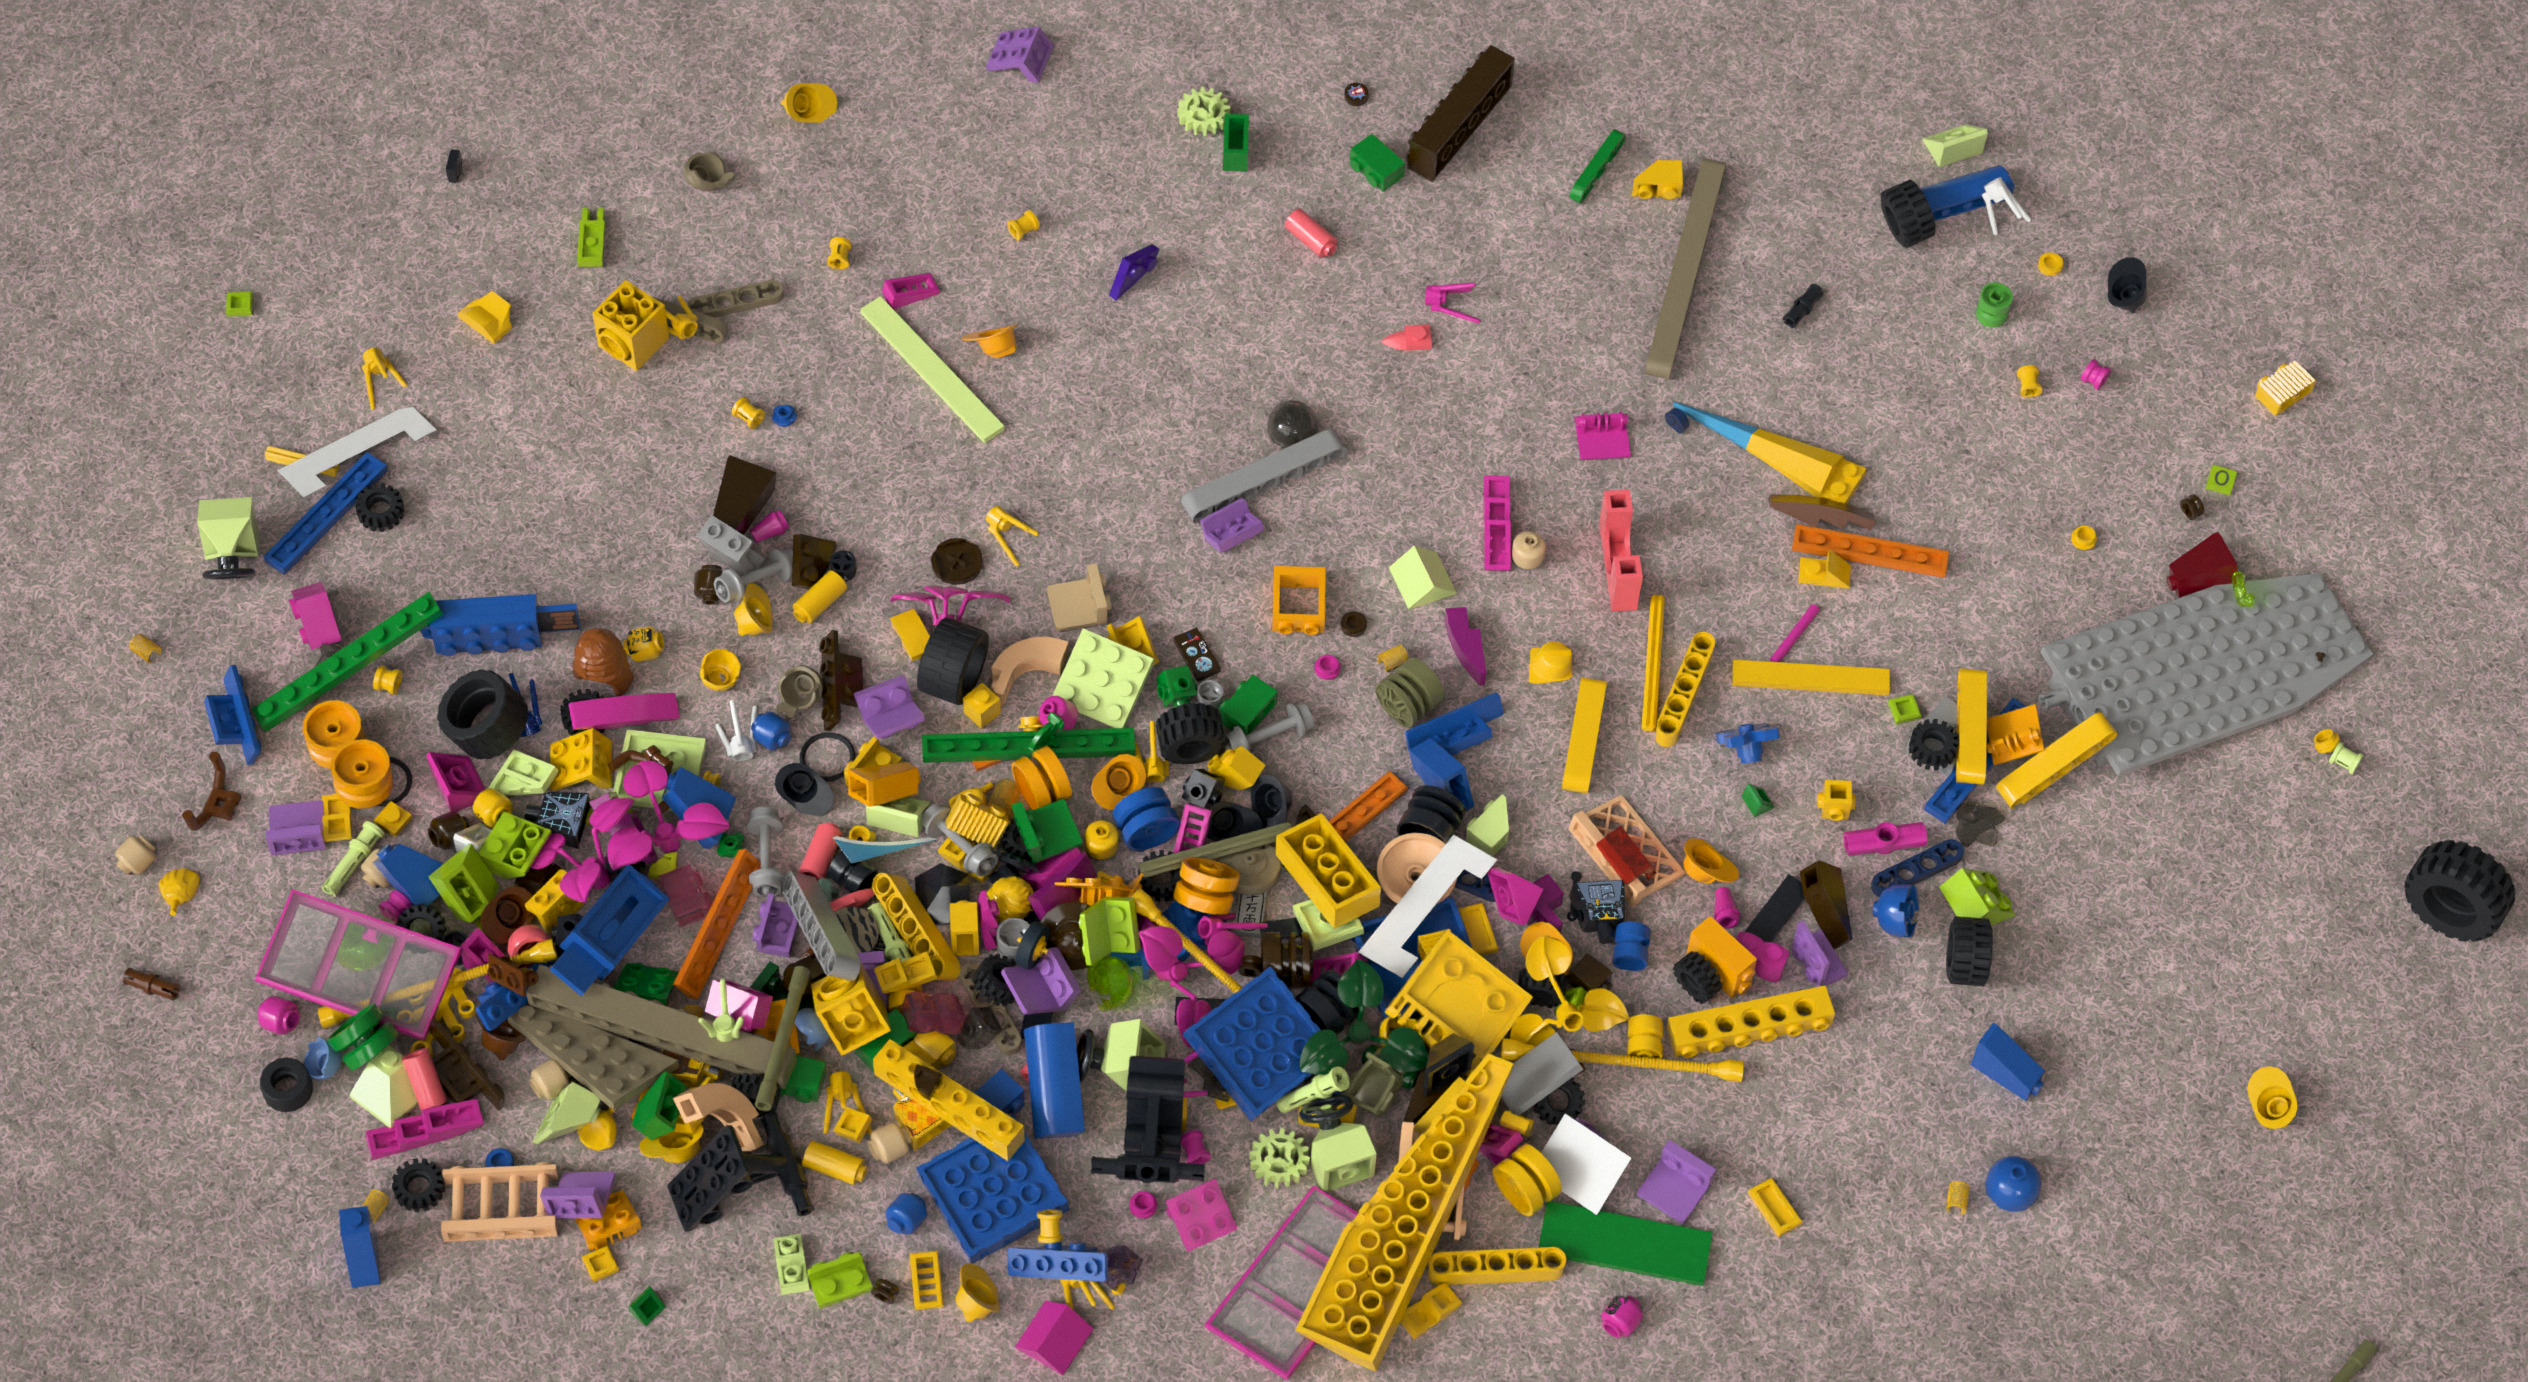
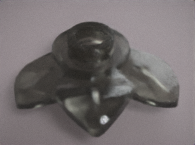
M1972 801L1963 803L1957 810L1959 823L1956 827V835L1959 841L1966 847L1972 845L1975 840L1984 845L1994 846L1998 841L1995 825L2002 823L2005 818L1993 807H1981L1978 803ZM1966 813H1972L1975 817H1974V818H1970V817L1966 816L1965 814H1966Z

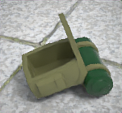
M1371 1044L1361 1057V1063L1364 1065L1358 1072L1354 1071L1349 1079V1087L1345 1090L1344 1095L1350 1097L1353 1103L1361 1109L1381 1117L1382 1114H1386L1396 1100L1395 1094L1401 1087L1407 1090L1415 1087L1420 1071L1408 1073L1395 1072L1391 1065L1380 1059L1379 1055L1382 1048Z

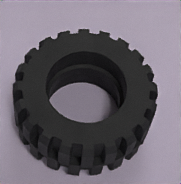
M2454 840L2436 842L2423 850L2406 877L2404 884L2406 899L2408 903H2411V909L2414 914H2418L2420 920L2424 924L2427 923L2432 926L2431 929L2437 933L2440 931L2448 938L2452 939L2455 937L2459 941L2464 942L2469 941V939L2472 942L2487 939L2497 932L2514 905L2515 887L2512 884L2513 881L2510 874L2505 872V867L2501 862L2497 863L2494 860V856L2490 853H2484L2481 851L2482 848L2469 846L2467 842L2463 841L2455 843Z

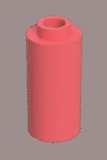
M1296 209L1287 218L1285 228L1320 258L1324 256L1329 257L1336 251L1337 238L1302 209Z
M826 822L817 826L799 873L813 876L817 881L821 878L825 879L838 848V844L833 837L843 836L837 825Z
M427 1048L419 1049L402 1057V1062L421 1111L422 1109L442 1106L447 1101L429 1050Z

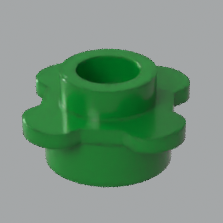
M722 833L719 840V848L717 849L718 856L736 857L738 851L742 849L744 836L741 833H736L735 835Z

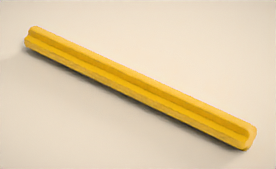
M1656 594L1652 595L1650 600L1641 727L1643 731L1649 732L1656 730L1665 597Z

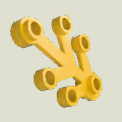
M455 968L453 973L456 974L457 972L459 973L462 970ZM466 981L447 986L435 1016L439 1023L442 1018L444 1019L452 1034L456 1030L461 1031L460 1034L453 1035L452 1037L456 1042L464 1040L466 1032L464 1027L457 1022L449 1006L452 995H454L459 1004L458 1011L461 1017L469 1019L476 1013L474 1003L468 1000L463 990ZM432 991L421 994L417 999H412L410 996L408 1000L410 1004L419 1006L424 1003L425 999L431 996ZM426 1006L413 1012L408 1010L401 1011L397 1015V1020L402 1021L404 1018L409 1017L410 1020L405 1023L414 1025L421 1020ZM465 1007H471L469 1011H463ZM430 1031L425 1041H416L411 1046L410 1053L424 1047L429 1050L431 1058L434 1057V1051L431 1046L434 1037L430 1034Z

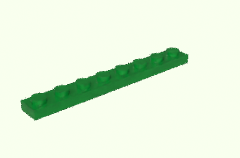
M427 592L252 708L260 726L265 732L269 731L444 615L434 596Z
M1134 728L1056 730L1054 734L1056 739L1049 747L1057 758L1112 757L1123 754L1135 756ZM1038 731L922 735L923 763L1018 760L1024 756L1032 759L1026 747L1032 742Z

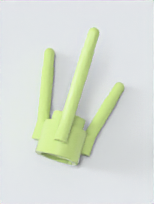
M721 979L722 1015L714 1020L713 1027L703 1018H699V1022L708 1031L709 1037H716L719 1041L728 1042L733 1038L740 1037L739 1031L744 1018L739 1017L735 1024L734 1019L729 1016L726 981Z

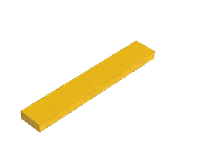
M1733 659L1732 686L1889 695L1890 669Z

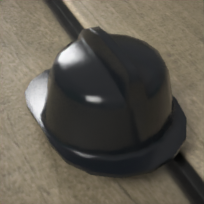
M2135 257L2123 258L2112 266L2108 275V301L2113 306L2129 310L2132 314L2136 313V309L2143 305L2147 298L2146 268L2140 259Z
M791 763L778 771L775 777L776 790L797 811L815 816H823L830 811L834 803L832 788L812 767L801 763Z
M1266 774L1259 776L1251 787L1252 810L1261 818L1263 829L1286 823L1287 812L1292 805V794L1289 788L1276 777Z
M1221 801L1208 808L1212 810L1207 837L1215 842L1263 829L1261 818L1255 811L1247 807Z

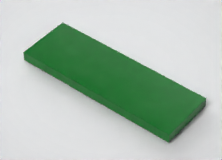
M1549 1201L1546 1203L1538 1248H1559L1565 1253L1566 1260L1703 1286L1712 1232L1599 1211L1596 1215L1587 1208Z

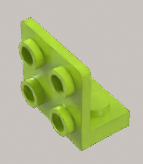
M1105 896L1080 914L1079 927L1082 930V951L1086 959V965H1094L1111 952L1137 953L1141 950L1134 898Z

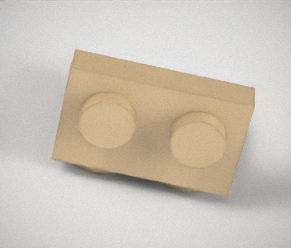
M1097 563L1087 565V579L1053 584L1047 587V596L1054 626L1057 631L1107 623V610H1111L1109 594L1104 595L1103 588H1106L1104 573H1099Z

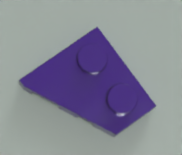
M1151 244L1123 257L1109 296L1117 301L1140 278L1153 270L1157 264L1156 258L1160 249Z

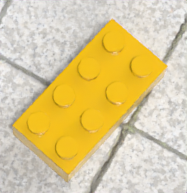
M1322 813L1276 835V856L1333 929L1380 906V885Z

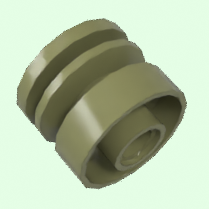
M1410 657L1396 668L1395 674L1390 673L1385 679L1375 685L1376 697L1382 708L1397 723L1406 728H1410L1417 720L1423 718L1425 711L1430 712L1445 700L1444 688L1439 678L1423 661L1414 657Z

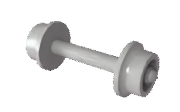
M776 548L769 554V565L741 577L733 569L728 568L724 570L721 576L714 580L717 596L726 603L730 601L739 602L744 598V586L775 573L783 582L791 580L793 551L789 548L783 550Z
M1291 703L1287 705L1289 718L1248 735H1245L1239 726H1234L1233 731L1225 735V750H1233L1242 745L1251 753L1249 745L1294 727L1299 737H1303L1306 731L1314 727L1313 713L1310 712L1305 703L1298 705Z
M941 804L930 806L921 818L926 834L931 838H937L944 833L967 854L963 865L967 872L975 873L980 877L988 875L998 862V857L993 852L992 845L988 842H982L973 846L961 834L953 832L946 827L945 820L951 808L944 807Z
M772 807L755 808L750 813V820L747 822V830L752 834L760 835L761 869L755 870L749 875V883L753 886L754 894L760 897H768V893H772L774 896L778 895L781 892L782 882L785 880L782 871L772 869L770 834H776L783 828L782 820L778 818V811Z

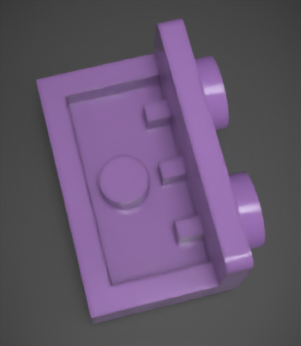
M1243 498L1200 521L1206 541L1220 553L1228 551L1237 544L1251 539L1256 534L1264 531L1262 522L1249 512L1247 502Z
M768 893L766 902L762 901L759 917H761L760 925H755L753 941H756L758 952L789 958L799 923L788 903L775 901L774 894Z

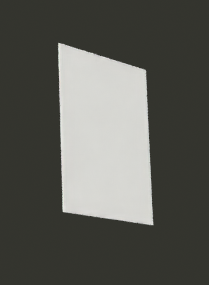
M1564 1114L1541 1152L1555 1169L1562 1185V1192L1596 1215L1631 1157L1567 1114Z

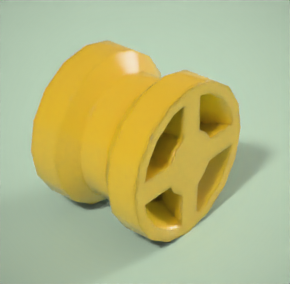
M380 665L374 676L373 689L376 691L386 690L389 694L396 695L403 679L402 670H389L387 666Z

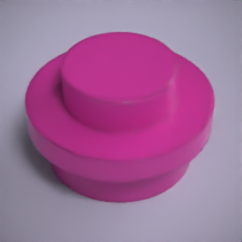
M1328 654L1317 659L1314 666L1316 675L1323 680L1336 678L1341 669L1339 661L1334 656Z
M1140 1191L1131 1197L1129 1209L1135 1217L1147 1219L1155 1214L1157 1200L1151 1193Z

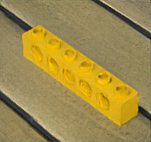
M1826 985L1668 1017L1666 1031L1674 1056H1683V1058L1687 1059L1695 1057L1699 1052L1709 1050L1710 1053H1717L1727 1046L1735 1045L1737 1048L1749 1045L1752 1041L1762 1040V1042H1770L1781 1035L1788 1034L1789 1037H1795L1802 1034L1805 1030L1823 1031L1832 1025L1835 1012ZM1799 1011H1804V1012L1808 1013L1809 1015H1808V1016H1803V1015H1800L1798 1012H1799ZM1772 1017H1780L1783 1021H1775ZM1746 1022H1753L1757 1026H1748ZM1726 1027L1730 1032H1723L1719 1028ZM1693 1033H1701L1704 1037H1696Z
M891 1039L873 1058L874 1074L1003 1159L1009 1161L1024 1143V1125ZM917 1064L942 1074V1080L930 1101L925 1099L916 1088L914 1070Z

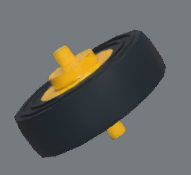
M1034 921L1028 927L1023 937H1018L1017 942L1020 943L1016 954V964L1018 966L1032 970L1041 959L1043 953H1048L1049 949L1046 948L1050 935V927L1048 925Z

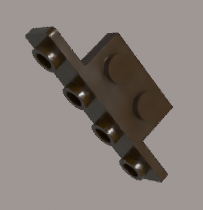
M832 630L826 637L822 638L819 645V651L822 655L820 674L822 675L824 686L821 718L824 721L825 731H831L840 722V704L858 707L854 693L863 690L862 658L839 652L838 631Z
M436 1018L430 1022V1034L444 1050L434 1056L432 1061L444 1091L455 1103L471 1100L482 1092L498 1111L501 1110L504 1105L505 1096L502 1088L497 1083L493 1084L487 1078V1073L483 1066L479 1063L475 1064L470 1058L467 1048L461 1043L458 1044L452 1038L453 1035L448 1026L444 1023L440 1024Z

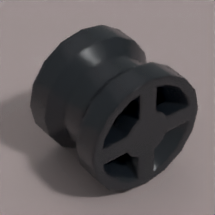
M843 550L835 552L831 556V571L836 572L845 582L852 580L857 573L854 555L849 551Z

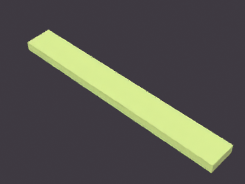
M881 296L860 309L861 314L984 443L1005 430L1004 425Z

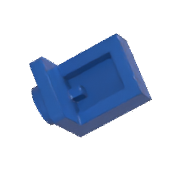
M1141 945V950L1137 953L1111 952L1113 971L1140 966L1143 980L1149 979V970L1152 968L1146 960Z

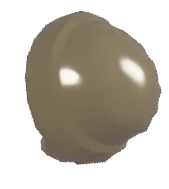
M716 152L694 154L686 161L683 168V175L687 183L701 191H713L717 188L728 186V181L733 180L735 177L734 172L726 173L725 163Z
M799 665L788 669L782 674L778 681V689L783 703L776 706L778 713L785 712L786 717L792 719L797 710L811 708L819 702L824 686L822 678L816 670L806 665ZM798 693L807 694V698L798 697Z

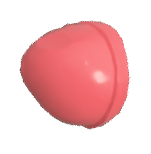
M523 925L510 936L508 953L510 957L517 956L518 954L521 955L523 951L531 949L537 943L552 938L536 925ZM522 963L521 967L530 966V965H532L533 963H530V964H527V965H526V963H525V964Z

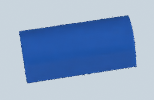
M1997 165L1920 189L1931 207L1934 220L1937 221L1986 206V202L1982 197V194L1986 192L1984 186L1999 177L2002 178L2011 193H2013L2015 185L2005 168Z
M1074 1022L1043 1024L1024 1029L1034 1138L1079 1136L1085 1132Z

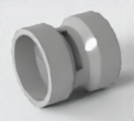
M1214 680L1203 681L1197 689V704L1205 703V705H1212L1219 710L1223 703V687L1221 684Z

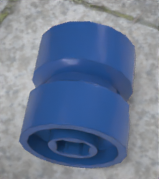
M1623 922L1617 925L1614 940L1617 945L1613 949L1612 958L1613 965L1616 968L1642 971L1647 967L1649 955L1647 948L1650 945L1651 930L1648 926L1638 922Z

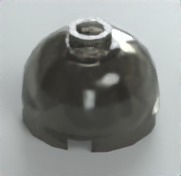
M1288 400L1281 402L1269 415L1267 425L1268 436L1274 444L1276 443L1278 446H1281L1282 449L1317 434V417L1314 411L1301 401Z

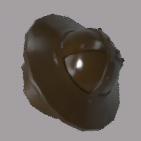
M1071 901L1053 907L1046 912L1040 922L1050 927L1046 948L1057 947L1070 970L1076 971L1090 967L1086 965V959L1082 951L1083 936L1082 930L1079 927L1080 914L1091 906L1087 903Z

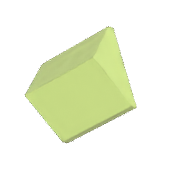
M1965 124L1922 139L1937 165L1942 167L1982 154L1988 132L1985 128Z
M1413 546L1389 567L1409 610L1457 594L1436 551Z
M904 797L872 807L866 805L867 825L919 838L923 826L921 818L930 807L931 802Z

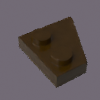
M804 534L793 535L792 586L809 590L817 583L826 571L836 547V542Z

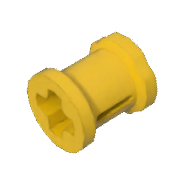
M1031 210L1025 211L1024 215L1016 220L1011 219L1007 222L1009 232L1017 241L1021 240L1026 233L1040 229L1039 221Z
M843 237L832 238L829 243L831 253L827 258V265L832 269L848 268V252L851 250L852 243Z
M2035 365L2020 367L2016 373L2017 378L2021 381V396L2034 397L2042 394L2043 388L2038 381L2039 368Z
M747 397L740 398L732 408V415L736 418L740 417L752 430L766 416V412L761 408L757 409L753 406Z
M1056 1209L1038 1211L1037 1217L1040 1219L1041 1230L1040 1235H1038V1241L1042 1243L1063 1241V1235L1060 1234L1062 1211Z

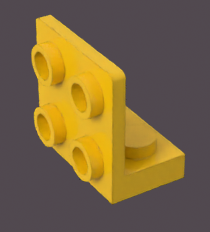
M591 728L552 743L550 745V764L556 766L559 772L549 786L550 790L557 791L584 780L592 782L601 789L612 787V771L608 767V763L612 761V740Z

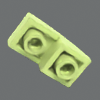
M801 1234L773 1238L781 1295L810 1291Z

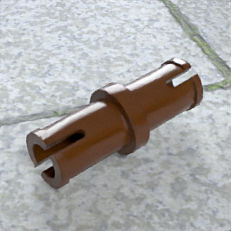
M128 968L124 975L130 977H123V984L142 989L145 994H156L172 1001L179 995L172 992L174 990L180 991L179 984L160 979L157 974H146L133 968Z

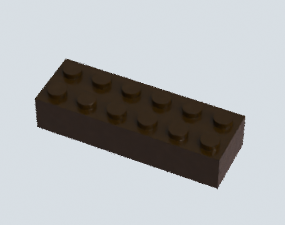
M1491 44L1485 52L1481 51L1478 54L1474 65L1464 71L1459 83L1452 85L1448 96L1438 102L1433 114L1427 115L1422 123V127L1411 134L1408 141L1410 149L1407 155L1409 170L1431 182L1436 179L1512 87L1515 63L1513 56Z

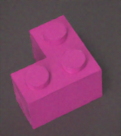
M322 582L292 590L293 598L289 599V604L295 620L301 619L303 628L298 630L303 644L308 643L310 649L313 650L342 641Z

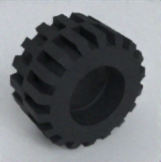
M1909 179L1882 191L1881 207L1885 220L1895 239L1904 248L1911 247L1935 236V220L1931 207L1924 193L1914 181Z
M1205 703L1179 705L1161 714L1160 718L1156 721L1161 756L1168 762L1182 765L1204 762L1222 752L1226 746L1221 713L1212 705H1205Z
M1955 916L1952 920L1948 933L1946 972L1950 984L1985 986L1990 975L1993 952V931L1989 919Z

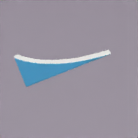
M839 836L833 837L851 863L937 840L927 837L897 842H868L846 839Z

